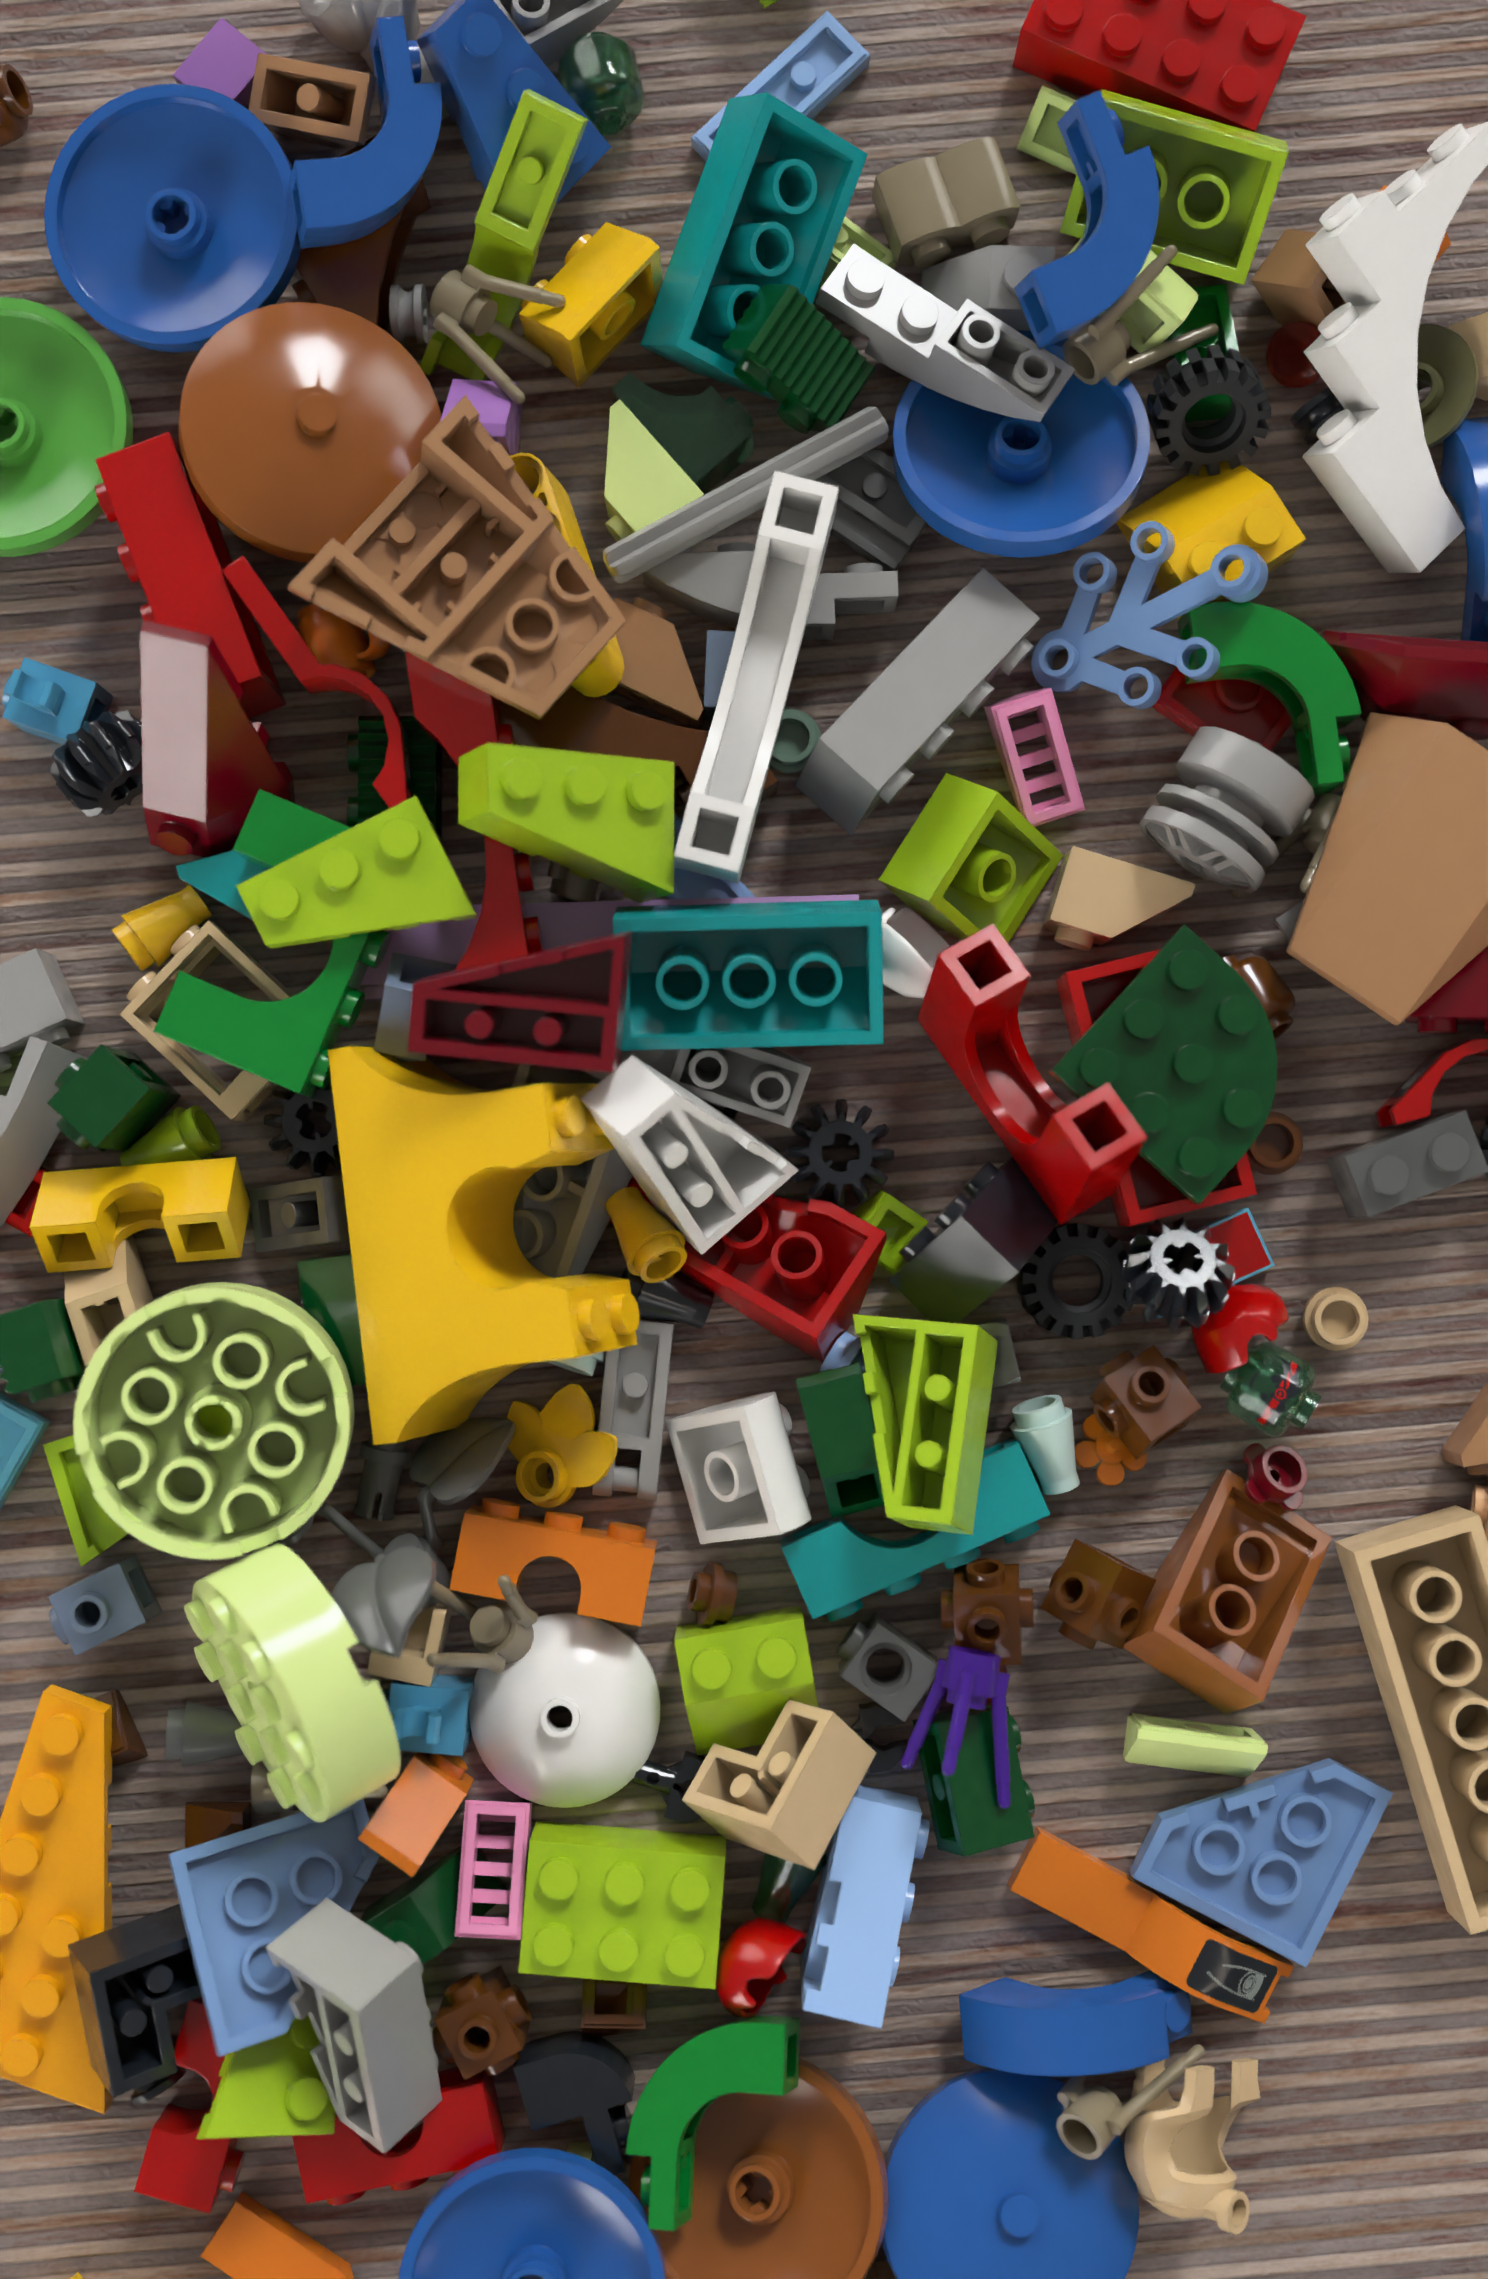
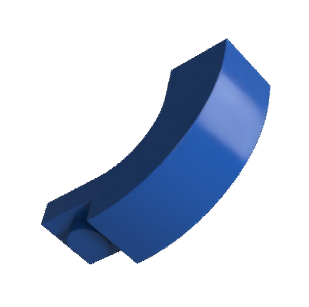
M403 16L377 17L369 41L381 113V127L378 135L366 147L347 156L296 160L294 162L289 186L300 248L344 244L371 234L387 224L409 202L418 188L432 157L439 136L442 118L440 82L420 83L421 58L416 40H407Z
M1100 90L1076 100L1057 122L1086 199L1087 220L1080 244L1074 252L1033 269L1014 287L1039 350L1077 333L1118 300L1134 282L1142 269L1156 233L1159 214V186L1150 146L1148 145L1125 155L1123 150L1124 133L1121 122L1112 109H1107Z
M1488 416L1464 419L1461 425L1444 439L1440 482L1458 505L1465 527L1467 545V581L1461 640L1488 642Z
M1151 1970L1118 1983L1084 1989L1045 1988L1004 1977L959 1994L964 2060L1011 2073L1039 2076H1083L1134 2069L1169 2058L1168 2043L1193 2033L1189 1993L1161 1978Z

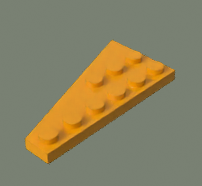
M51 1684L42 1693L0 1818V2077L105 2115L112 2104V2095L91 2066L67 1945L112 1929V1883L108 1882V1852L112 1849V1824H108V1786L112 1783V1705Z

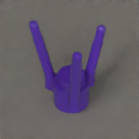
M949 1646L947 1659H938L934 1683L908 1741L907 1748L901 1759V1766L904 1769L912 1768L944 1694L948 1689L946 1701L954 1704L945 1746L942 1773L945 1776H952L956 1769L969 1708L985 1709L987 1698H991L997 1802L1000 1808L1006 1809L1011 1803L1006 1705L1010 1674L999 1672L1002 1658L999 1655L969 1647Z

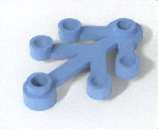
M1155 521L1144 522L1134 530L1131 536L1130 546L1135 558L1110 620L1090 632L1089 629L1102 594L1108 592L1114 586L1117 579V569L1109 558L1099 552H1088L1077 560L1073 569V577L1078 585L1077 591L1062 628L1047 633L1035 646L1031 660L1033 675L1042 687L1052 688V691L1055 693L1072 692L1084 683L1119 695L1124 703L1133 708H1150L1158 701L1162 689L1161 682L1154 673L1143 667H1132L1123 671L1097 660V658L1119 647H1123L1177 666L1181 673L1193 680L1202 681L1210 678L1216 673L1220 665V654L1213 644L1200 637L1182 640L1154 629L1221 595L1237 603L1254 599L1262 592L1267 583L1268 568L1266 562L1258 553L1246 545H1230L1222 549L1214 557L1210 570L1146 602L1161 564L1167 561L1174 551L1175 540L1173 534L1162 524ZM1160 533L1161 544L1159 548L1152 553L1146 554L1144 551L1146 539L1152 534ZM1235 560H1243L1244 570L1241 576L1236 580L1227 581L1225 578L1227 566ZM1102 563L1104 569L1102 577L1097 582L1088 584V571L1095 564ZM1067 649L1069 655L1067 664L1062 669L1054 670L1053 659L1060 650ZM1197 649H1206L1207 660L1205 664L1199 669L1191 670L1189 667L1190 655ZM1145 677L1148 681L1146 693L1141 698L1133 699L1131 696L1132 684L1137 679Z

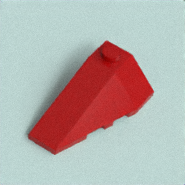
M632 1176L627 1187L637 1188L643 1196V1198L649 1204L652 1205V1203L650 1202V1200L648 1199L640 1185ZM772 1193L703 1255L685 1240L684 1249L687 1252V1259L679 1271L772 1334L823 1363L834 1343L852 1324L853 1314L859 1313L887 1235L886 1232L831 1202L810 1198L808 1203L777 1197ZM610 1219L608 1223L613 1226L612 1220Z

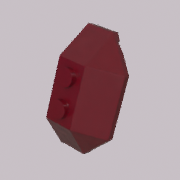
M1324 630L1320 634L1345 665L1359 699L1361 709L1359 716L1364 722L1371 712L1448 723L1474 741L1488 739V642L1360 634Z

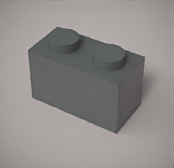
M1466 1110L1438 1115L1326 1158L1348 1218L1371 1217L1488 1172V1165Z

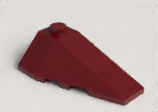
M144 620L140 629L143 811L150 845L161 847L163 850L174 855L186 856L192 854L204 858L232 851L259 789L296 804L293 776L285 762H274L269 754L266 744L270 736L261 722H251L239 701L243 690L212 636Z

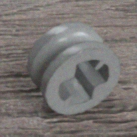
M392 284L389 295L392 337L399 343H404L405 338L408 336L416 338L418 343H427L429 315L425 285L415 284L414 289L407 292L402 289L401 284Z

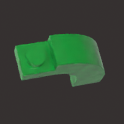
M1250 602L1205 603L1182 615L1177 622L1180 639L1203 638L1213 644L1220 654V665L1213 676L1206 680L1197 681L1185 675L1186 684L1223 679H1240L1265 688L1282 703L1290 716L1295 733L1300 773L1312 786L1314 795L1329 793L1345 781L1344 773H1348L1350 768V749L1346 736L1338 735L1337 728L1346 727L1361 714V709L1353 681L1345 665L1331 646L1312 628L1297 618L1265 605ZM1197 649L1190 655L1189 667L1191 670L1199 669L1205 664L1207 660L1206 649Z
M754 2016L727 2022L681 2045L654 2072L634 2110L626 2148V2155L651 2157V2164L646 2165L641 2181V2202L643 2207L649 2208L648 2229L675 2231L692 2219L697 2131L704 2114L717 2098L730 2093L784 2096L798 2087L800 2017Z

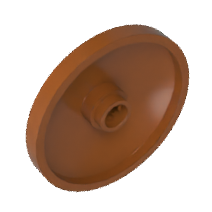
M307 302L281 303L255 309L239 316L222 327L202 347L191 365L182 390L179 411V442L185 468L194 488L209 510L224 526L249 544L269 554L309 563L332 538L343 545L420 462L422 441L440 422L441 412L431 384L412 355L385 330L355 313L337 307Z
M799 2058L798 2087L784 2096L730 2093L720 2096L712 2103L700 2122L696 2136L692 2219L675 2231L656 2230L664 2255L666 2279L865 2278L878 2254L885 2232L889 2203L888 2178L882 2150L872 2125L856 2100L838 2081L814 2064ZM632 2155L629 2189L642 2204L641 2181L646 2165L651 2164V2157ZM644 2207L645 2211L649 2216V2208Z

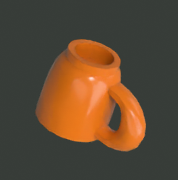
M314 603L304 607L297 613L299 622L296 630L320 664H337L361 673L369 679L376 672L374 660L385 656L391 647V643L368 632L370 639L368 644L362 628ZM327 690L322 692H331L336 690Z

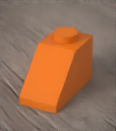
M415 1752L388 1791L386 1797L378 1805L358 1839L413 1878L464 1800L474 1781L473 1777L465 1773L468 1768L466 1763L459 1756Z

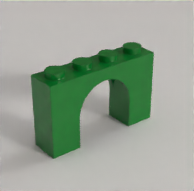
M259 789L233 850L247 861L270 869L351 827ZM380 930L333 939L328 963L315 982L301 993L279 1001L262 1002L249 1000L179 971L153 1032L312 1098L316 1086L324 1089L331 1080L328 1050L333 1049L342 1026L350 1029L356 1022L365 999V993L359 991V987L368 966L376 969L382 962L390 943L391 933Z

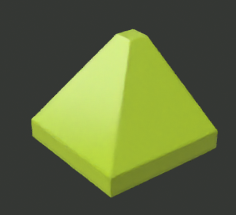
M881 1189L851 1213L886 1232L887 1239L877 1264L893 1274L898 1271L905 1260L898 1252L929 1222Z

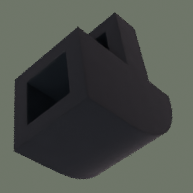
M582 2031L561 2032L525 2043L523 2049L519 2051L521 2056L514 2063L513 2069L531 2131L582 2116L595 2163L608 2170L614 2176L626 2173L628 2155H626L627 2138L632 2116L627 2104L624 2103L633 2100L635 2075L623 2053L606 2039L583 2036Z

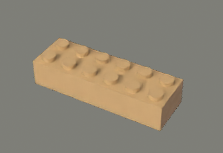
M1454 1505L1334 1541L1447 1912L1470 1935L1488 1930V1541L1480 1515Z

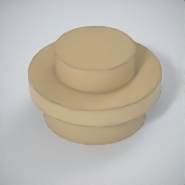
M1327 1287L1314 1293L1307 1301L1302 1316L1303 1326L1308 1337L1316 1345L1328 1350L1341 1351L1353 1347L1362 1339L1368 1326V1312L1362 1299L1353 1291L1342 1287Z

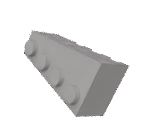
M982 568L819 738L795 786L849 835H852L883 800L890 804L914 776L910 769L922 756L930 761L941 750L955 732L950 725L962 712L970 718L982 706L995 689L989 684L991 679L1000 670H1003L1009 676L1023 662L1034 648L1027 638L1040 618L987 570Z

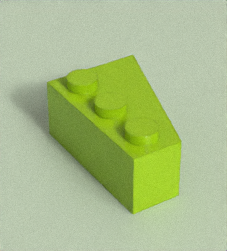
M486 743L459 757L458 824L530 856L540 855L570 869L569 873L585 880L595 879L624 892V897L638 903L674 894V762L497 743Z
M853 1314L855 1332L860 1336L866 1373H863L865 1391L870 1396L876 1434H873L887 1517L909 1528L973 1535L998 1341L978 1325Z

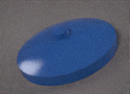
M186 84L152 85L124 93L95 110L78 126L62 148L54 164L48 182L44 210L45 234L53 265L65 288L79 306L97 323L115 336L140 347L157 351L191 352L201 350L209 339L226 324L250 311L276 304L286 290L294 274L301 252L289 186V179L293 168L284 151L267 127L247 108L221 93Z
M1016 330L1036 343L1032 331ZM1069 338L1049 345L1044 349L1065 362L1063 345ZM1072 374L1040 422L1012 418L982 410L954 400L911 380L901 397L894 419L893 464L897 480L909 504L928 525L943 536L967 548L986 554L1018 558L1040 557L1064 552L1083 545L1112 527L1124 515L1133 503L1144 479L1150 450V428L1141 397L1127 377L1117 386L1111 385L1106 377L1097 384L1090 385Z
M984 2068L964 2073L941 2084L926 2095L907 2115L897 2130L884 2160L888 2178L889 2203L882 2244L895 2278L1125 2279L1136 2248L1139 2229V2201L1137 2186L1127 2168L1124 2146L1119 2136H1115L1097 2159L1088 2160L1071 2152L1062 2142L1056 2127L1058 2117L1066 2109L1057 2098L1058 2092L1065 2083L1049 2076L1026 2075Z
M520 2148L493 2154L472 2163L454 2175L436 2192L423 2209L412 2230L403 2254L399 2279H666V2268L657 2232L655 2229H648L649 2216L632 2191L616 2176L591 2160L573 2153L548 2148Z

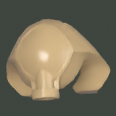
M1248 2057L1232 2059L1230 2096L1213 2098L1214 2067L1198 2065L1185 2068L1184 2090L1180 2102L1173 2100L1166 2089L1128 2124L1124 2145L1127 2168L1138 2186L1140 2195L1152 2206L1169 2216L1180 2219L1204 2217L1217 2221L1218 2227L1222 2231L1235 2235L1240 2234L1246 2227L1250 2205L1248 2197L1244 2192L1234 2190L1237 2175L1228 2166L1222 2153V2148L1230 2126L1242 2107L1261 2098L1258 2085V2060ZM1165 2059L1134 2069L1136 2078L1133 2081L1132 2098L1165 2070Z

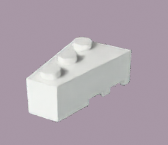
M633 1055L581 1098L654 1208L684 1235L685 1240L702 1255L799 1171L757 1134Z

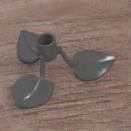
M468 1418L457 1428L431 1434L420 1445L410 1464L409 1475L417 1486L423 1487L417 1498L425 1533L423 1537L405 1533L395 1537L383 1550L327 1503H322L309 1520L296 1531L282 1540L279 1539L269 1544L268 1547L276 1542L286 1547L293 1545L309 1530L314 1515H318L329 1520L374 1558V1563L358 1565L345 1573L334 1588L331 1598L349 1624L358 1640V1645L386 1656L399 1658L408 1632L420 1611L441 1602L430 1595L435 1580L448 1589L450 1588L452 1573L436 1553L444 1545V1541L436 1530L432 1511L433 1499L435 1498L443 1505H453L475 1492L490 1476L513 1438L516 1425L507 1418Z

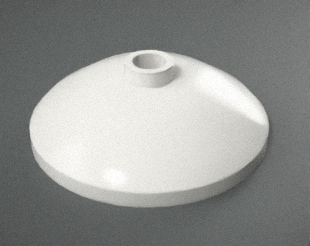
M553 1612L539 1615L536 1623L532 1625L534 1639L531 1648L523 1658L517 1662L505 1664V1668L500 1674H495L486 1668L478 1669L474 1678L473 1695L469 1700V1719L472 1737L477 1751L489 1771L501 1784L516 1795L530 1802L550 1807L570 1808L593 1804L613 1795L628 1784L648 1759L655 1744L661 1718L658 1682L653 1668L641 1648L629 1635L612 1623L603 1619L577 1615V1612ZM559 1705L568 1708L572 1714V1723L563 1728L555 1726L549 1717L551 1708Z

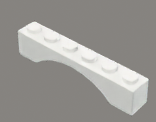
M774 471L724 680L705 748L691 788L674 853L676 868L739 884L832 529L839 487Z

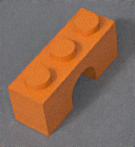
M483 1498L481 1507L471 1505L464 1512L449 1590L506 1601L498 1585V1578L501 1575L509 1576L519 1592L523 1571L528 1563L540 1557H558L568 1562L576 1570L581 1582V1595L577 1615L641 1627L658 1543L657 1540L645 1538L647 1531L645 1528L620 1522H609L607 1531L582 1526L584 1517L558 1510H546L544 1519L519 1514L521 1505L518 1503L495 1498Z

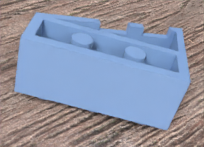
M860 1784L827 1847L807 1933V1946L800 1963L802 2008L804 2011L882 2028L889 1986L892 1987L894 1985L899 1966L900 1947L897 1944L901 1922H908L914 1900L915 1884L909 1882L913 1859L923 1858L929 1834L930 1822L921 1818L922 1811L917 1797Z

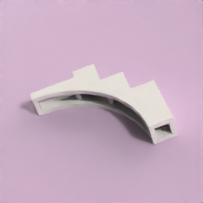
M1488 122L1467 129L1462 124L1450 128L1429 146L1427 152L1431 158L1417 172L1415 169L1407 171L1394 180L1385 190L1356 198L1353 193L1344 196L1323 213L1319 221L1324 227L1305 244L1341 295L1345 304L1331 312L1319 324L1318 330L1321 335L1304 351V354L1345 410L1333 415L1318 429L1316 435L1319 440L1302 457L1387 573H1421L1465 529L1441 487L1424 436L1417 390L1418 330L1428 278L1446 229L1473 182L1488 165Z

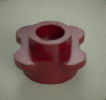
M1253 1443L1245 1448L1243 1459L1248 1465V1481L1244 1485V1490L1249 1499L1257 1504H1262L1265 1501L1279 1503L1287 1511H1293L1300 1507L1303 1503V1495L1300 1490L1307 1482L1306 1465L1300 1455L1285 1445H1273L1265 1449L1263 1445Z

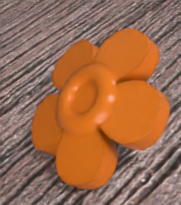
M1095 1414L1084 1420L1081 1429L1083 1435L1088 1440L1082 1441L1075 1446L1076 1463L1079 1467L1089 1469L1100 1462L1096 1469V1477L1105 1486L1120 1484L1124 1479V1469L1136 1472L1144 1467L1147 1461V1453L1136 1460L1119 1437L1114 1438L1102 1428Z

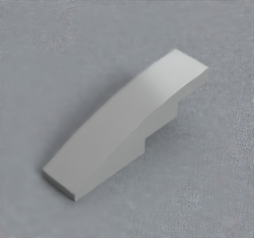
M32 1036L29 1037L7 1095L0 1094V1228L33 1181L60 1132L56 1123L62 1117L47 1104L59 1090L55 1086L57 1078L76 1059L83 1057L85 1060L88 1059Z

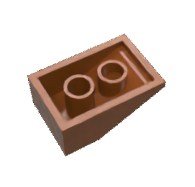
M1229 1469L1221 1471L1153 1578L1156 1579V1582L1143 1607L1141 1622L1137 1629L1128 1636L1123 1647L1226 1715L1264 1701L1332 1540L1331 1536L1293 1511L1285 1510L1279 1503L1265 1501L1262 1504H1257L1251 1501L1244 1490V1485L1247 1481Z

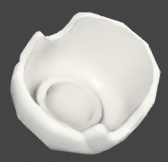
M891 907L882 913L883 984L904 997L924 999L937 956L942 951L950 948V946L914 910L902 908L894 914L896 909Z

